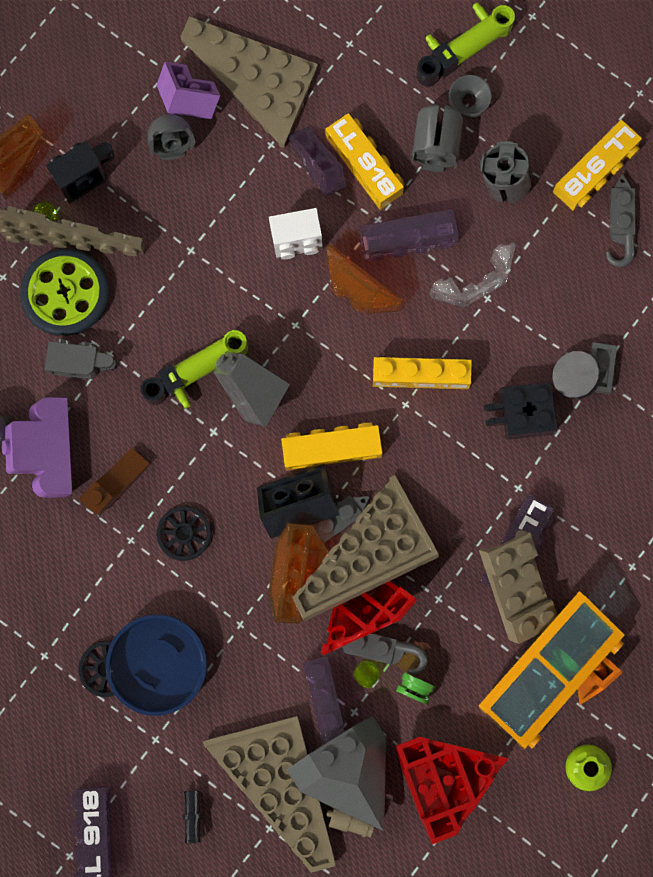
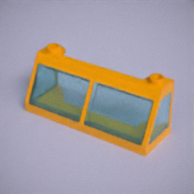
M579 591L479 704V709L524 750L527 746L532 749L542 738L539 735L540 731L610 652L615 655L624 643L621 639L624 637V634Z

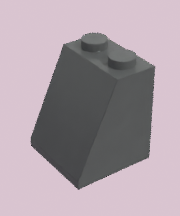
M225 352V354L218 358L215 364L217 367L214 371L216 378L244 421L266 427L290 384L244 354Z

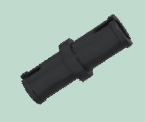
M184 791L185 814L182 815V820H185V843H201L200 819H203V814H200V791Z

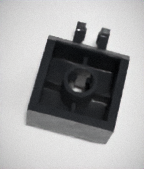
M87 141L76 143L67 153L62 156L53 157L49 164L46 165V168L70 204L106 181L107 175L103 166L114 159V150H112V146L107 142L101 143V145L98 144L94 148H91Z
M551 382L502 387L500 403L483 405L484 411L487 412L502 410V418H489L485 420L486 426L504 425L506 439L554 435L557 431ZM525 407L532 409L531 416H527V412L523 413Z

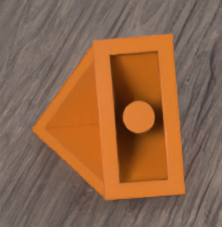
M590 643L573 660L582 668L596 653L597 649ZM605 657L577 689L579 705L603 691L622 674V671L608 658Z

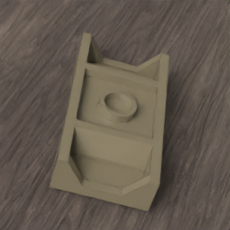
M519 530L516 532L514 539L499 546L479 550L508 639L517 644L544 632L557 617L553 601L547 599L534 559L538 554L531 533Z

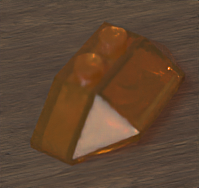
M328 244L329 278L331 290L340 298L346 297L351 301L350 305L359 313L363 311L367 315L396 312L404 308L405 301L396 296L333 245Z
M287 523L275 543L269 585V597L274 622L299 624L302 621V617L293 601V596L299 588L305 585L308 577L313 575L319 568L322 560L328 553L326 546L312 525Z

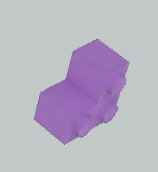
M164 62L157 82V88L167 112L176 115L192 116L197 119H211L220 97L215 83L192 79L187 65Z

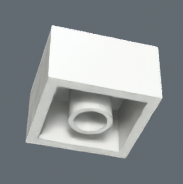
M316 208L269 217L276 258L291 259L295 257V254L300 253L313 255L318 253V250L323 249L322 234Z

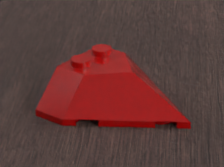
M388 581L334 607L327 628L329 632L327 644H323L321 654L325 655L400 621L417 599L402 587H397L391 581Z
M417 737L396 745L404 777L420 820L432 845L458 834L469 814L473 812L494 781L495 776L509 758L423 737Z

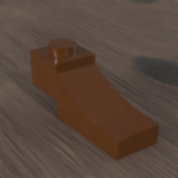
M131 448L108 472L95 481L82 494L79 500L96 516L100 517L115 500L120 499L150 464Z

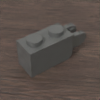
M57 339L56 342L48 343L44 370L49 375L92 380L97 376L98 371H112L116 368L117 364L111 354L100 353L93 343L80 342V345H74L68 340Z

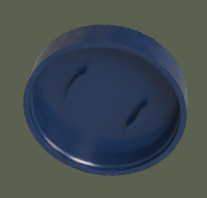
M146 615L128 623L114 637L106 657V675L114 695L126 707L144 715H167L185 707L199 692L206 674V654L200 638L185 622L168 615Z

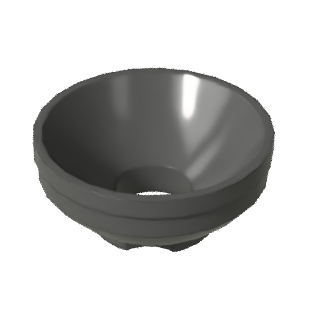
M465 75L456 79L451 85L448 95L450 106L458 110L462 117L475 118L483 114L489 107L492 97L491 89L487 82L475 75ZM465 96H472L476 103L472 107H466L463 105L462 99Z

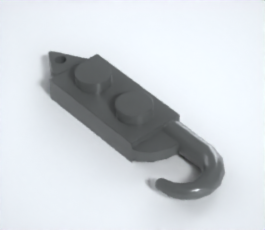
M622 174L614 188H611L609 191L610 237L615 243L625 245V257L622 260H615L611 256L610 251L606 252L607 260L615 267L629 265L635 254V188H631Z
M348 496L339 502L340 515L308 526L306 532L310 542L300 549H296L291 545V538L295 533L294 531L290 532L285 538L286 551L294 557L309 555L355 523L357 517L365 509L369 496L353 498Z
M368 634L341 647L345 654L390 665L399 663L404 653L417 655L420 659L419 666L408 670V674L413 675L421 673L426 668L428 661L426 652L420 646L375 634Z

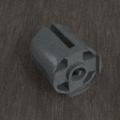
M439 104L425 106L417 114L411 162L413 164V161L422 164L423 170L444 172L445 167L455 165L454 169H456L458 166L463 117L458 110L448 105H445L439 146H434Z
M510 141L497 142L496 146L490 148L486 154L484 152L480 162L482 177L486 189L492 198L504 203L506 192L508 202L514 203L523 199L530 191L532 173L529 159L525 151L517 143Z

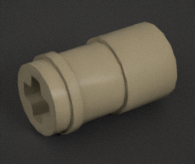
M335 808L333 811L328 810L327 816L331 817L329 827L359 834L364 838H371L374 826Z

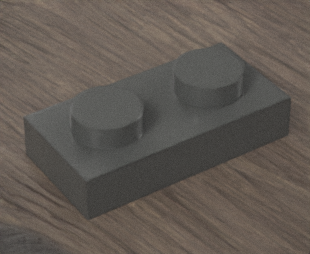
M594 342L591 344L590 355L599 363L601 369L599 385L594 391L596 393H611L617 350L615 345Z

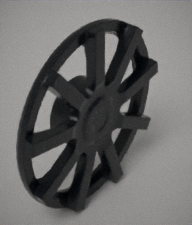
M188 506L173 508L165 513L158 523L156 532L157 542L161 550L172 559L178 561L195 559L210 544L211 527L209 521L202 512ZM184 510L195 513L189 523H185ZM180 511V524H177L170 517L172 513ZM200 516L205 526L193 528L192 525ZM166 519L175 527L174 530H161ZM207 530L205 541L195 537L194 534ZM161 534L173 535L174 538L163 545ZM192 540L203 545L196 553L191 545ZM178 542V549L176 555H174L167 548ZM184 544L187 545L191 553L190 556H180Z
M102 641L93 644L83 653L79 661L78 673L82 685L90 693L99 697L115 696L113 692L103 693L105 682L108 680L106 675V645L110 646L112 641ZM99 646H102V660L91 652ZM87 655L97 663L96 666H83ZM83 670L95 671L96 674L85 681ZM97 678H101L99 691H95L89 686Z

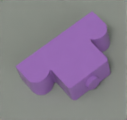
M43 398L29 409L31 421H13L5 426V440L2 442V453L6 456V472L8 474H36L37 476L32 482V488L39 497H66L72 494L67 398Z

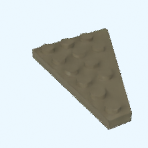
M189 16L180 36L181 41L210 69V72L220 83L225 85L247 112L279 143V146L285 148L317 72L318 64Z
M11 206L0 209V233L9 242L20 243V240H24L38 246L50 243L58 248H67L68 245L76 246L77 249L83 251H90V248H94L109 254L114 253V251H120L128 256H137V253L144 254L145 244L143 239L139 237L124 235L118 232L106 235L98 231L97 227L65 219L53 222L46 219L44 214L21 210Z
M395 475L389 478V482L381 492L375 495L372 503L366 506L350 530L344 533L340 538V542L322 560L319 568L313 575L308 577L305 585L299 588L293 596V601L304 622L439 557L435 546Z
M298 716L203 741L204 747L213 755L219 765L229 774L230 778L252 801L258 811L263 814L269 824L285 840L311 873L336 866L320 801L301 793L287 770L308 755Z

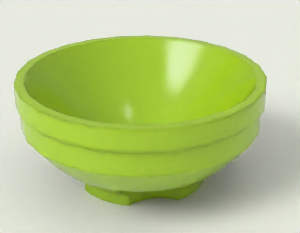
M587 744L576 747L571 751L566 760L565 769L567 777L575 787L581 790H598L605 786L610 779L612 772L610 759L606 752L595 745ZM589 761H594L598 766V772L594 776H587L584 773V765Z

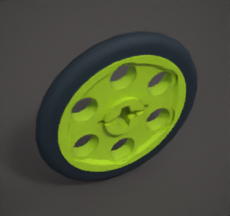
M61 248L43 254L29 266L21 282L20 300L27 318L36 327L53 335L69 336L90 328L100 319L109 300L110 287L103 267L95 258L76 249ZM68 263H72L76 267L75 272L71 275L63 273V268ZM44 272H52L53 279L51 282H41V275ZM85 278L93 280V286L88 290L81 288V282ZM60 280L62 281V284L68 290H70L67 292L69 304L67 302V299L62 294H59L62 292L63 288L60 283ZM41 294H46L49 298L48 303L44 306L36 304V299ZM87 301L89 303L88 310L83 313L78 312L76 309L78 302ZM58 309L66 310V317L61 321L54 319V313Z

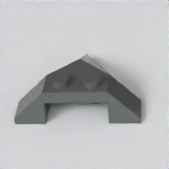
M371 716L313 751L287 770L301 793L384 831L386 736L375 718Z

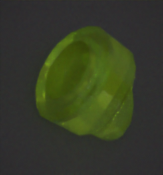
M49 202L38 203L33 208V212L44 214L46 219L55 222L57 213Z
M362 661L354 670L353 676L358 684L365 688H371L380 678V671L372 662Z

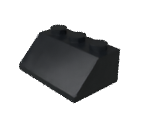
M325 464L257 487L259 515L270 539L340 515L337 498Z

